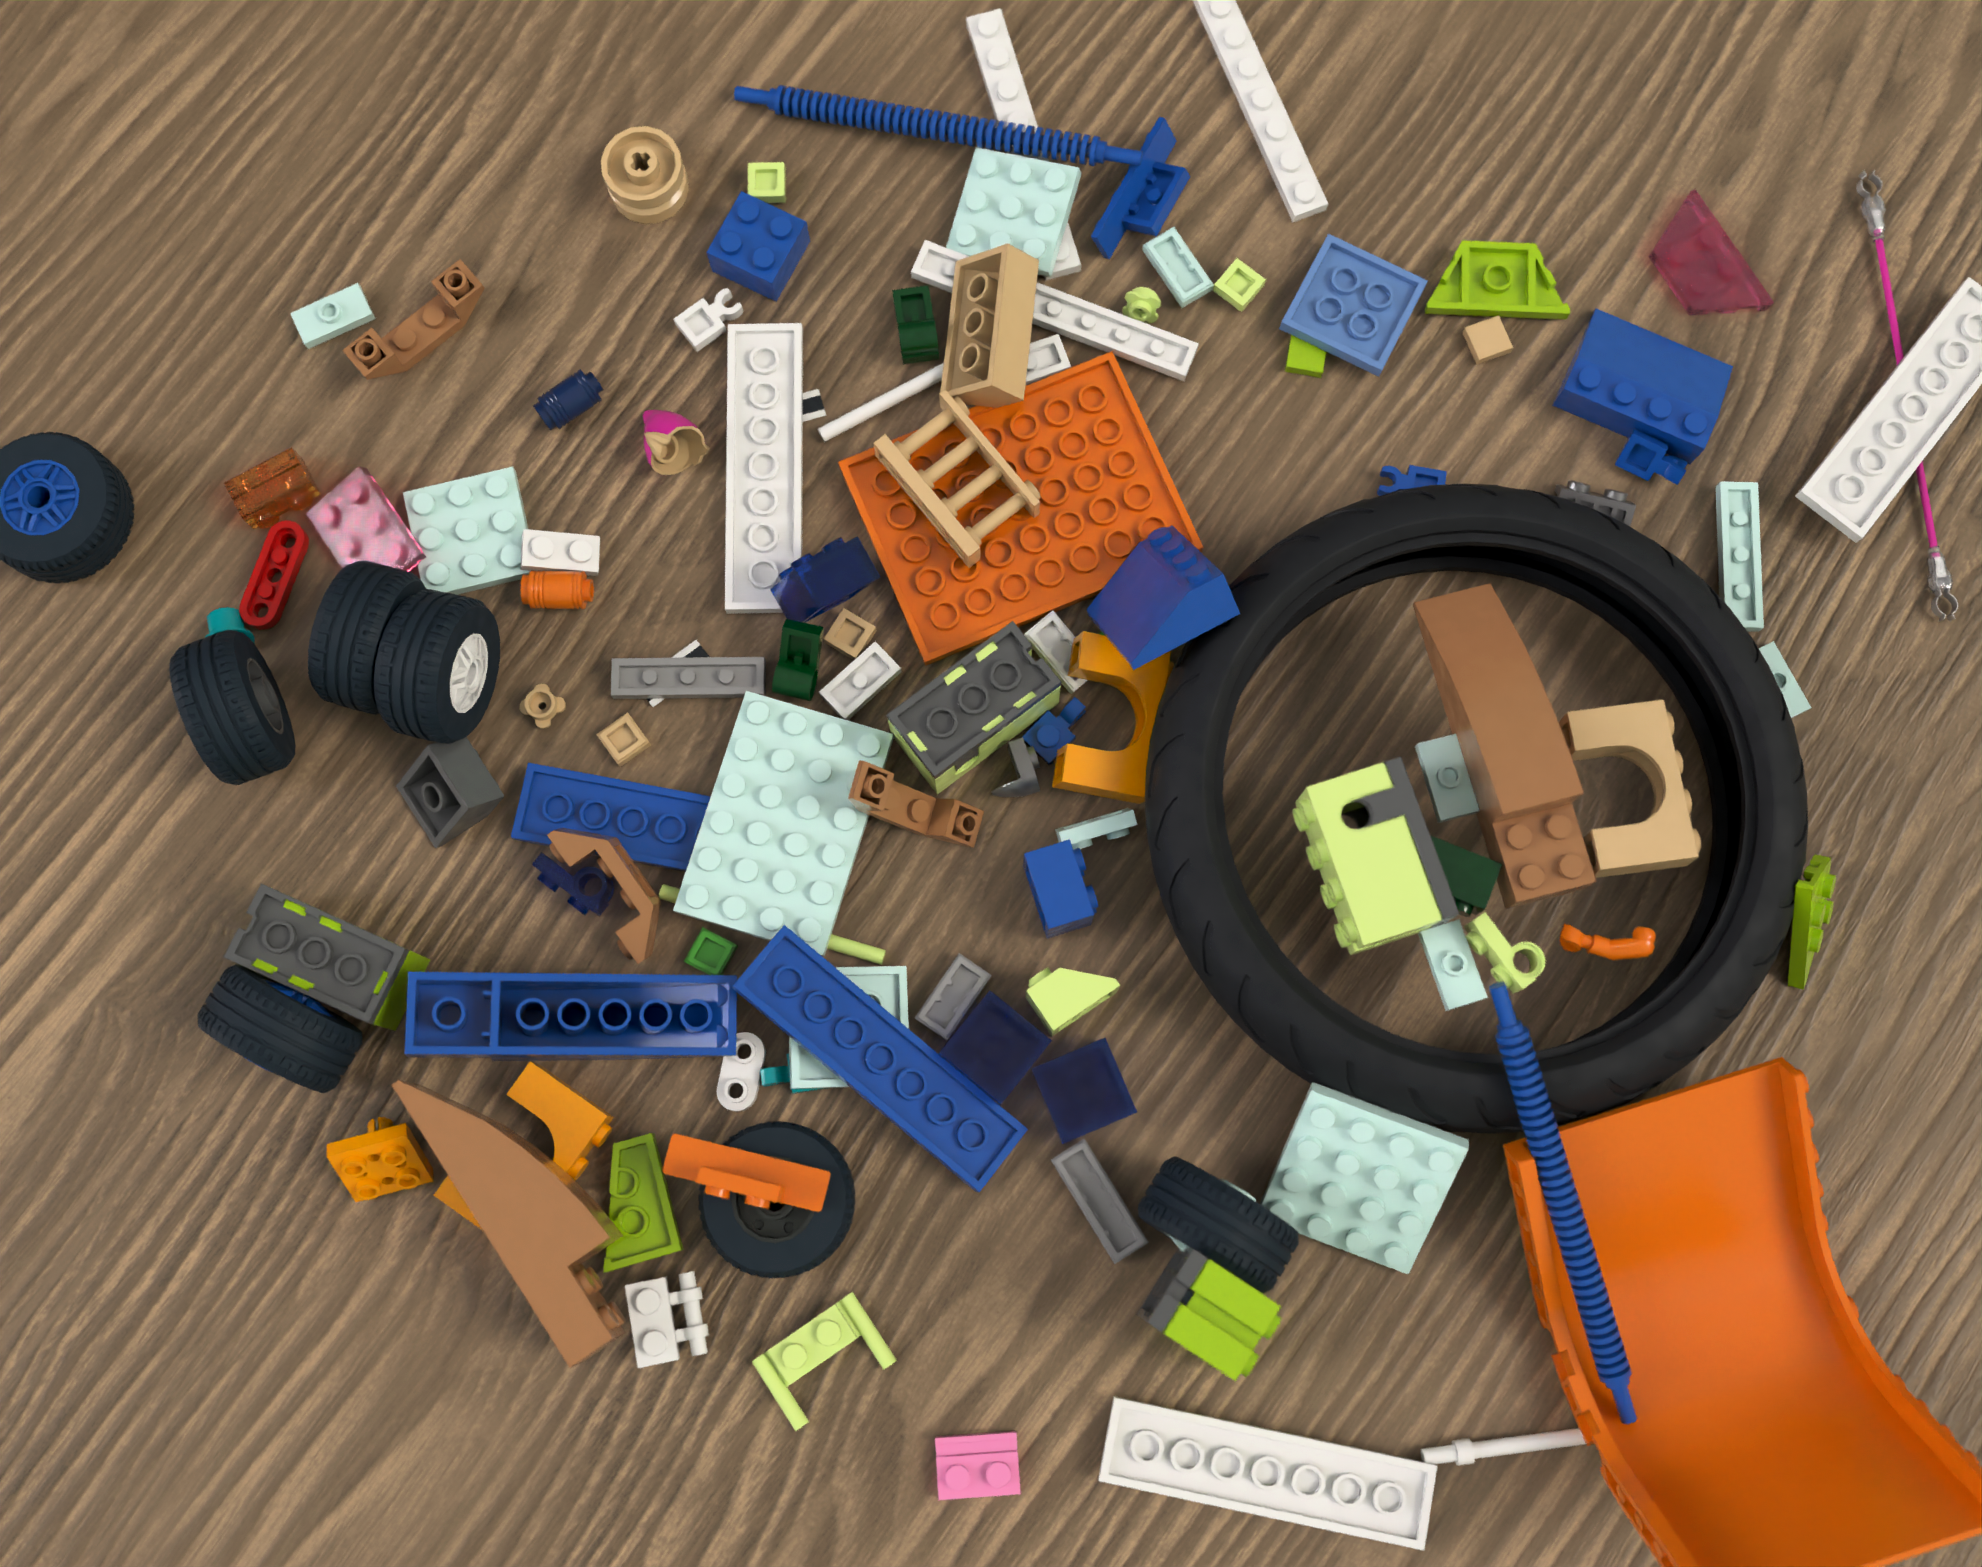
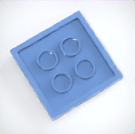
M1328 234L1287 310L1279 329L1379 377L1428 281Z

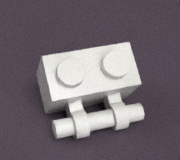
M694 1271L678 1274L681 1291L670 1293L667 1277L625 1285L638 1368L679 1360L678 1342L689 1340L692 1356L708 1353L705 1339L706 1336H709L707 1323L703 1324L699 1300L703 1299L701 1287L696 1285ZM683 1303L687 1327L675 1329L672 1305Z

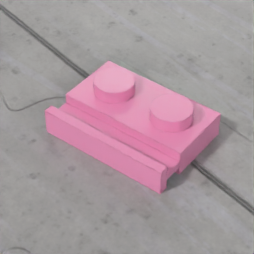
M1016 1431L935 1437L939 1500L1021 1494Z

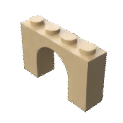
M1664 699L1567 712L1558 723L1573 761L1609 756L1629 760L1644 771L1651 782L1654 792V805L1647 820L1631 825L1592 829L1583 838L1595 878L1685 867L1699 857L1698 853L1701 850V840L1697 829L1692 828L1689 815L1692 810V800L1689 791L1683 788L1681 779L1683 759L1681 753L1675 750L1672 739L1675 729L1674 719L1670 712H1666Z

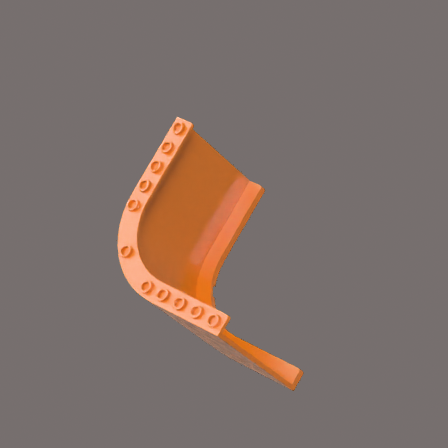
M1783 1057L1557 1127L1632 1371L1629 1377L1630 1383L1627 1387L1637 1420L1631 1424L1621 1423L1611 1389H1608L1605 1383L1599 1380L1595 1361L1592 1357L1586 1332L1539 1183L1535 1160L1530 1153L1526 1137L1503 1144L1534 1301L1541 1327L1548 1329L1558 1352L1552 1354L1551 1357L1562 1389L1586 1445L1595 1444L1600 1453L1602 1463L1600 1472L1605 1482L1661 1567H1883L1982 1534V1467L1976 1456L1970 1450L1966 1451L1955 1440L1948 1426L1940 1424L1930 1414L1924 1401L1916 1399L1907 1390L1901 1377L1894 1375L1888 1368L1858 1320V1308L1854 1300L1846 1295L1828 1244L1826 1231H1828L1829 1227L1821 1207L1820 1198L1824 1196V1191L1816 1172L1815 1163L1819 1162V1155L1811 1136L1814 1120L1807 1107L1806 1100L1809 1084L1804 1073L1800 1069L1794 1068Z

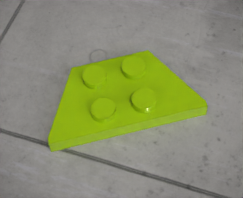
M1462 240L1425 307V314L1490 317L1499 315L1500 317L1567 320L1570 315V307L1567 303L1563 304L1555 289L1557 283L1551 271L1544 266V258L1536 243Z
M1814 854L1809 866L1804 870L1803 878H1806L1805 881L1798 880L1795 887L1788 986L1804 990L1814 952L1818 953L1821 947L1824 933L1821 930L1822 923L1829 924L1834 902L1827 900V898L1832 897L1836 875L1830 874V857Z

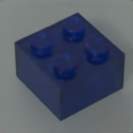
M858 536L846 543L840 537L822 548L823 551L814 556L809 553L790 564V568L778 574L781 581L770 590L787 619L806 623L855 597L881 577Z
M989 990L942 1048L939 1055L996 1103L1001 1105L1052 1040Z
M1106 1038L1031 1069L1032 1076L1061 1145L1137 1113Z

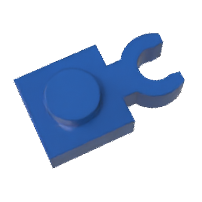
M1409 465L1405 475L1396 467L1384 466L1380 471V476L1390 478L1393 481V485H1380L1377 495L1382 496L1397 490L1428 485H1445L1447 471Z

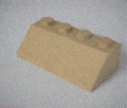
M1007 243L956 261L941 391L946 389L952 398L958 396L966 405L998 408L1024 401L1039 266L1038 259Z

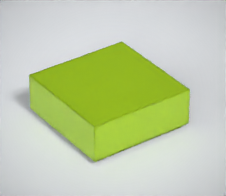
M1291 335L1284 372L1321 378L1326 351Z

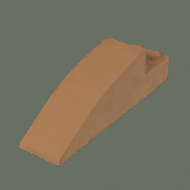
M1491 583L1414 602L1413 607L1452 735H1457L1480 811L1476 814L1491 860L1502 864L1497 877V883L1505 909L1575 892L1596 883L1572 805L1573 801L1584 794L1581 782L1541 679L1522 639Z
M400 1080L393 1083L392 1087L569 1368L586 1361L626 1332L621 1326L625 1323L623 1314L613 1301L607 1304L599 1291L603 1288L600 1278L591 1267L585 1269L582 1264L623 1236L598 1203L559 1165L503 1123L420 1084Z

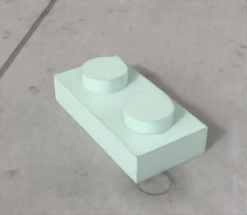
M1125 808L1055 829L1058 842L1070 839L1073 849H1082L1093 845L1091 838L1105 834L1108 840L1130 834L1128 827L1138 824L1134 810Z

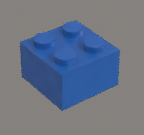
M741 191L706 252L712 272L777 302L810 243L807 222Z
M1069 839L1024 853L1023 867L1046 938L1049 939L1090 926L1094 914L1097 913L1096 908H1099L1092 885L1085 887L1082 879L1085 876L1086 865L1080 848L1073 849Z

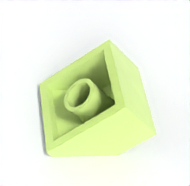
M1046 968L1028 981L1029 989L1026 990L1025 998L1052 1037L1116 994L1120 984L1115 978L1058 968L1051 973L1049 968Z

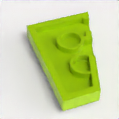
M654 1133L613 1144L609 1190L611 1194L609 1218L623 1236L607 1246L603 1273L684 1250L665 1174L662 1171L663 1166Z

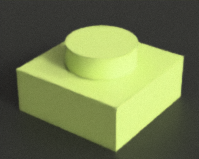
M748 163V194L766 203H786L785 163Z
M1236 258L1214 284L1213 291L1242 312L1264 287L1266 279Z

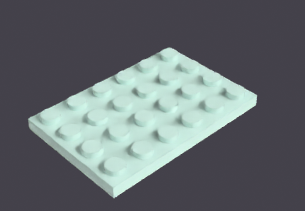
M746 691L673 911L771 941L782 926L785 925L824 957L869 818L868 814L856 810L848 799L859 761H866L884 769L894 735Z

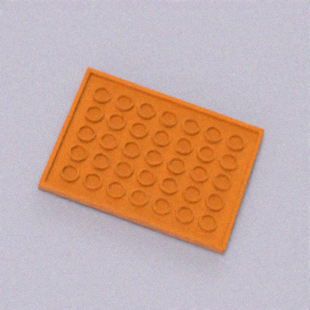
M1113 351L1027 385L1025 387L1024 401L998 408L975 406L969 409L970 415L968 417L1022 481L1029 480L1041 495V499H1039L1040 514L1033 518L1023 507L981 539L982 544L979 545L981 559L970 568L967 567L875 456L874 447L838 462L840 471L925 666L985 642L1012 621L1019 628L1045 617L1052 610L1057 612L1098 595L1137 544L1147 539L1148 535L1158 528L1173 525L1200 552L1203 550L1200 538ZM952 423L913 452L908 462L916 471L920 469L925 471L962 443L966 437ZM917 430L910 432L906 435H903L901 437H898L896 439H893L891 441L893 442V444L896 441H899L901 443ZM976 450L935 481L932 490L940 500L944 497L949 499L990 466ZM999 479L957 511L958 516L955 518L964 528L966 526L973 527L1014 494Z

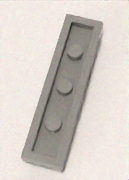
M765 657L612 658L611 696L613 699L744 698L746 691L763 696L766 695Z

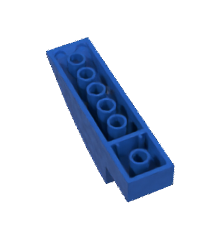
M408 972L405 1055L408 1058H491L492 1061L630 1060L736 1056L737 992L731 987L737 981V975Z

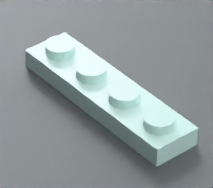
M1720 481L1715 486L1719 597L1728 605L1747 632H1759L1764 628L1758 483Z

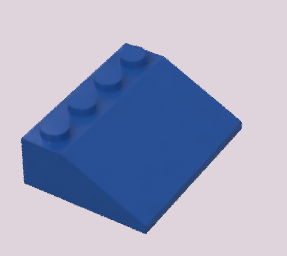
M1595 308L1553 406L1629 438L1635 428L1668 444V450L1665 454L1676 456L1691 464L1707 445L1720 413L1733 366Z
M1173 525L1152 531L1147 539L1138 543L1086 609L1089 617L1134 670L1240 614L1224 574Z

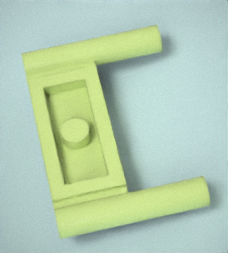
M853 1292L752 1361L795 1431L806 1425L809 1421L787 1387L858 1337H863L883 1370L897 1361Z

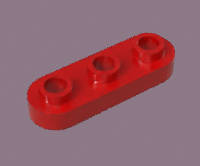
M280 521L270 528L240 602L239 612L241 618L254 629L267 630L279 622L307 552L309 537L306 531L293 521ZM291 538H295V544L290 548H286V542ZM282 572L281 579L278 582H272L273 575ZM268 607V613L263 617H259L260 609Z

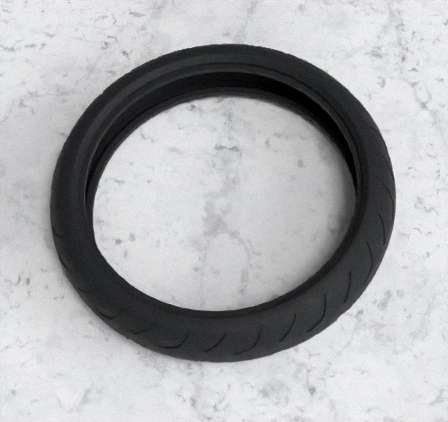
M1486 484L1428 485L1397 490L1372 499H1363L1332 511L1301 527L1275 544L1248 566L1229 585L1240 614L1186 642L1170 673L1158 705L1150 737L1146 766L1145 813L1147 839L1153 871L1164 908L1176 937L1191 965L1209 992L1231 1019L1265 1052L1310 1084L1314 1082L1445 1131L1487 1134L1524 1132L1517 1105L1514 1101V1095L1511 1091V1085L1508 1081V1075L1504 1068L1505 1065L1501 1058L1502 1054L1453 1051L1428 1046L1394 1035L1361 1019L1333 1001L1309 981L1281 951L1259 919L1245 892L1234 863L1226 829L1223 778L1229 730L1242 691L1259 665L1276 645L1302 621L1327 604L1357 589L1386 579L1425 572H1483L1515 578L1544 587L1575 601L1604 619L1624 635L1652 663L1671 688L1688 718L1698 742L1708 776L1712 805V846L1709 870L1696 914L1673 958L1655 981L1635 1001L1602 1026L1571 1042L1535 1051V1057L1539 1063L1557 1126L1589 1118L1618 1107L1660 1085L1687 1066L1719 1038L1740 1015L1755 991L1759 989L1774 963L1790 927L1794 912L1795 887L1798 880L1801 879L1806 862L1808 804L1803 760L1799 751L1795 727L1783 694L1768 663L1751 635L1716 592L1675 555L1654 540L1615 518L1561 497L1533 490Z

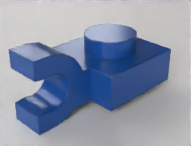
M1634 428L1616 458L1615 465L1647 481L1650 480L1655 472L1678 485L1686 473L1687 461L1672 455L1666 456L1668 444Z
M1074 697L1057 718L1048 710L1022 736L1024 742L1029 747L1033 746L1035 752L1050 766L1056 760L1057 750L1067 743L1071 744L1076 739V736L1069 729L1086 713V707Z

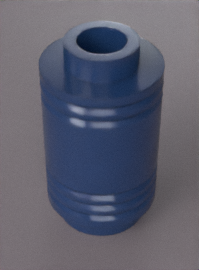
M579 369L573 375H570L538 397L537 400L539 402L533 405V407L550 431L555 427L561 429L566 423H570V421L602 401L599 393L603 391V388L591 371L585 375Z

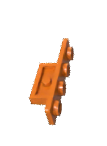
M673 1134L671 1136L662 1170L664 1174L706 1185L705 1194L729 1199L731 1191L746 1195V1204L769 1209L770 1202L772 1201L820 1212L823 1209L831 1177L829 1171L680 1134Z

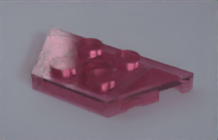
M1696 189L1692 190L1652 250L1649 258L1688 315H1706L1713 311L1721 314L1736 313L1738 309L1757 308L1758 311L1769 309L1774 301Z

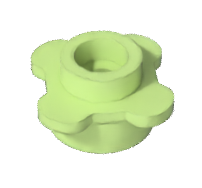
M1137 287L1125 294L1127 305L1123 307V315L1141 322L1154 323L1157 321L1158 314L1156 309L1160 307L1161 300L1153 290L1146 287Z

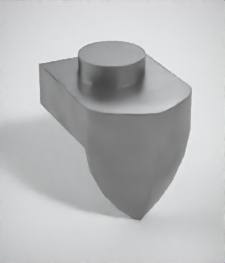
M1023 737L1008 742V752L1018 779L991 791L992 795L998 797H1023L1039 792L1040 787L1034 769L1040 768L1034 747L1026 748Z

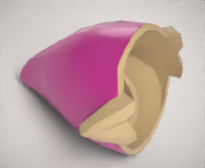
M647 410L643 413L645 455L648 463L657 473L661 475L677 474L692 464L695 466L701 463L704 455L708 453L710 448L705 444L703 434L693 422L680 414L667 410Z

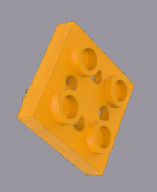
M378 1117V1130H376L375 1119H371L367 1124L368 1133L327 1144L326 1157L355 1202L375 1199L378 1196L434 1182L433 1168L407 1123L394 1126L391 1119Z

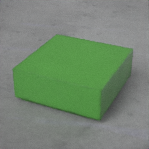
M702 927L684 962L708 975H723L738 945Z

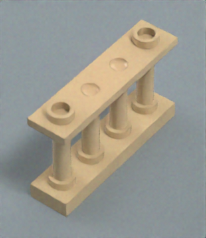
M944 389L939 393L940 408L943 410L940 414L901 443L896 441L893 444L888 436L884 434L873 444L875 456L967 567L970 568L981 559L979 545L982 544L981 539L1023 507L1033 518L1040 514L1039 499H1041V495L1029 480L1022 481L968 417L970 411L966 404L958 396L952 398ZM954 423L966 439L925 471L922 469L916 471L908 462L911 459L910 455L950 424ZM977 450L990 467L949 499L944 497L940 500L932 490L934 488L933 483ZM1001 479L1014 495L973 527L966 526L964 528L955 518L958 516L957 511L997 480Z

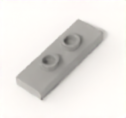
M1085 1138L1051 1159L1052 1164L1114 1264L1149 1243Z

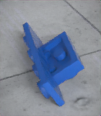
M1163 117L1157 119L1140 151H1143L1141 166H1129L1127 174L1119 188L1112 195L1111 202L1103 216L1095 225L1091 238L1103 258H1111L1126 230L1157 237L1190 178L1186 168L1165 164L1177 140L1166 119Z

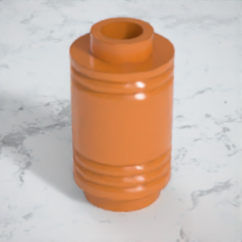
M530 571L529 574H523L521 578V600L523 605H529L531 609H585L587 602L593 601L594 583L592 579H587L585 571Z

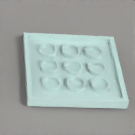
M1312 1082L1260 1205L1286 1221L1301 1235L1409 1274L1469 1149V1140Z

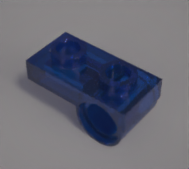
M542 852L532 863L535 868L541 871L537 879L554 892L559 887L567 891L571 895L567 902L582 914L586 915L591 910L600 917L608 907V902L614 894V885L612 880L600 869L585 867L572 876ZM592 878H600L602 888L599 893L594 896H586L584 890L586 883Z

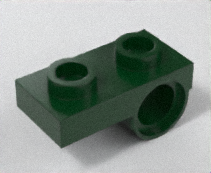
M929 285L892 290L903 365L939 360L938 339Z
M790 619L785 620L782 627L779 661L773 677L772 693L811 701L817 688L824 627Z

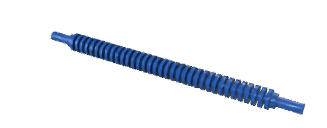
M783 85L771 88L770 91L736 86L734 91V99L736 101L766 105L776 115L782 116L784 114V116H793L799 119L802 117L806 120H820L824 123H839L842 126L848 124L849 127L857 125V128L864 129L866 126L867 130H874L875 128L879 132L884 130L886 133L894 132V134L898 135L903 133L904 136H910L912 133V137L919 138L921 135L923 139L930 137L931 140L937 141L940 139L941 142H947L949 139V143L956 144L958 140L959 145H965L967 142L968 146L974 147L976 144L978 148H984L986 144V149L993 150L995 146L996 151H1002L1004 148L1005 152L1011 153L1014 148L1015 154H1021L1023 150L1024 155L1030 156L1032 152L1034 157H1040L1042 151V158L1049 159L1051 154L1052 160H1058L1061 153V161L1067 162L1070 156L1071 163H1077L1079 159L1080 164L1086 165L1089 158V165L1094 167L1097 163L1104 164L1105 161L1141 166L1143 151L1108 146L1107 141L1100 140V136H1094L1091 143V135L1085 134L1082 139L1081 133H1075L1072 140V132L1066 131L1063 137L1062 130H1056L1054 134L1053 129L1047 128L1044 134L1043 127H1037L1035 131V127L1032 125H1028L1026 129L1024 124H1018L1016 129V123L1009 122L1007 126L1006 121L1000 120L998 124L997 120L991 119L988 124L987 118H981L979 122V117L972 116L970 119L969 115H962L960 117V114L953 113L951 117L950 112H944L942 115V112L935 110L934 113L931 109H925L924 111L920 107H916L914 110L913 106H907L905 109V106L898 104L896 107L894 103H888L887 105L886 102L882 101L878 103L876 100L868 101V99L864 98L859 100L857 97L850 99L849 96L845 95L841 97L839 94H833L832 96L831 93L825 92L823 94L820 91L814 92L808 89L805 91L801 88H786Z
M1497 982L1489 986L1500 1022L1497 1025L1496 1042L1499 1044L1498 1048L1500 1054H1502L1501 1058L1505 1065L1504 1068L1508 1075V1081L1511 1085V1091L1514 1095V1101L1517 1105L1529 1150L1535 1160L1539 1183L1586 1332L1592 1357L1595 1361L1599 1380L1605 1383L1608 1389H1611L1621 1423L1631 1424L1637 1420L1627 1387L1630 1383L1629 1377L1632 1371L1607 1288L1605 1287L1588 1225L1584 1218L1585 1215L1581 1208V1202L1578 1198V1192L1575 1188V1182L1572 1178V1172L1569 1168V1162L1566 1158L1567 1156L1563 1148L1564 1146L1560 1138L1561 1136L1557 1128L1539 1063L1535 1057L1536 1053L1532 1047L1533 1043L1531 1037H1529L1530 1033L1528 1027L1523 1026L1520 1019H1516L1506 983Z

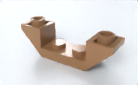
M461 259L431 281L438 295L383 338L373 328H370L342 350L367 380L408 371L466 325L485 288Z
M866 761L858 762L848 796L849 801L856 810L917 835L974 848L984 814L983 810L956 799L932 797L894 781V773Z
M568 828L556 829L547 834L552 841L549 845L552 853L561 863L564 864L566 862L569 867L580 864L595 852L599 854L600 857L597 861L601 869L608 877L612 878L614 876L623 888L620 894L624 902L632 910L637 908L640 913L639 916L615 932L619 937L617 944L622 953L629 960L634 958L637 964L650 957L653 953L661 900L618 838Z

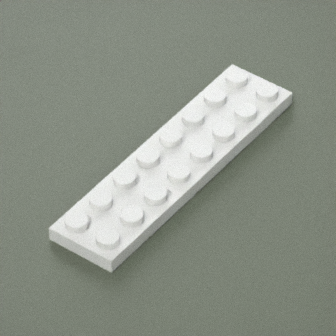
M1968 277L1959 286L1795 495L1796 498L1855 543L1861 540L1982 384L1981 285Z
M802 323L728 324L725 611L727 614L802 613Z
M1114 1396L1098 1480L1424 1550L1437 1465Z

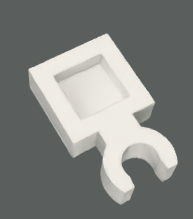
M729 288L719 291L715 297V302L710 306L702 298L674 318L675 325L697 352L727 331L723 323L724 320H735L744 312L740 302L731 308L724 306L725 302L732 298Z

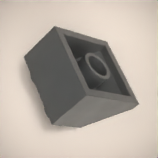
M467 737L451 744L435 742L427 745L396 785L435 848L443 846L488 817L505 797L498 783L493 779Z

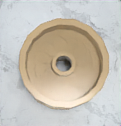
M648 126L631 127L616 134L606 145L601 158L602 176L614 205L622 215L631 221L651 224L660 223L674 216L684 205L689 191L688 177L681 153L670 136L659 129Z

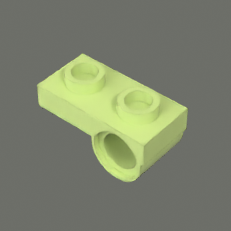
M1486 912L1463 926L1468 933L1465 937L1470 947L1479 956L1484 954L1493 966L1490 971L1496 982H1505L1507 989L1509 988L1512 993L1523 990L1536 980L1535 978L1544 970L1545 956L1540 947L1531 942H1521L1511 947ZM1515 953H1522L1528 958L1530 968L1527 973L1519 972L1515 968L1513 963Z

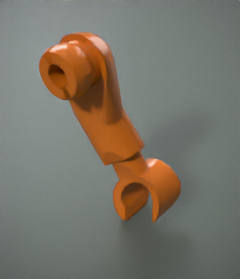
M1564 924L1559 942L1561 947L1569 952H1578L1581 948H1584L1587 953L1610 960L1643 958L1652 954L1655 948L1653 943L1655 942L1656 934L1650 928L1636 927L1632 932V938L1611 940L1600 935H1584L1575 927Z

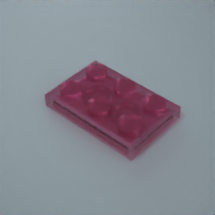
M358 466L306 512V515L342 569L348 564L360 560H368L410 572L426 558V555L367 468Z

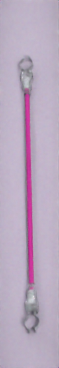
M1875 170L1869 175L1868 179L1875 184L1877 189L1876 194L1870 197V193L1862 186V180L1867 176L1866 172L1863 171L1859 175L1861 180L1857 183L1856 188L1858 194L1865 198L1861 204L1862 217L1866 220L1868 233L1872 236L1873 243L1876 245L1895 357L1898 365L1904 358L1883 244L1886 229L1884 221L1886 209L1884 200L1881 196H1878L1882 189V181L1878 176L1874 175ZM1922 461L1916 468L1930 547L1928 548L1929 555L1927 558L1929 570L1927 583L1931 593H1934L1936 596L1931 602V609L1936 616L1940 617L1939 622L1945 619L1946 614L1941 612L1937 605V600L1943 593V597L1948 599L1952 606L1951 613L1947 616L1948 620L1952 621L1955 619L1953 614L1958 609V601L1953 595L1949 594L1953 587L1952 574L1947 570L1945 556L1941 553L1940 546L1937 544Z

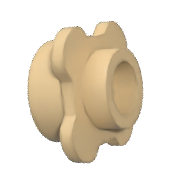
M542 683L536 685L534 690L528 693L525 700L521 701L519 708L523 715H530L535 720L538 728L545 729L551 725V719L557 713L565 710L566 703L562 697H555L550 692L549 686ZM545 703L546 707L545 709H540L539 705Z

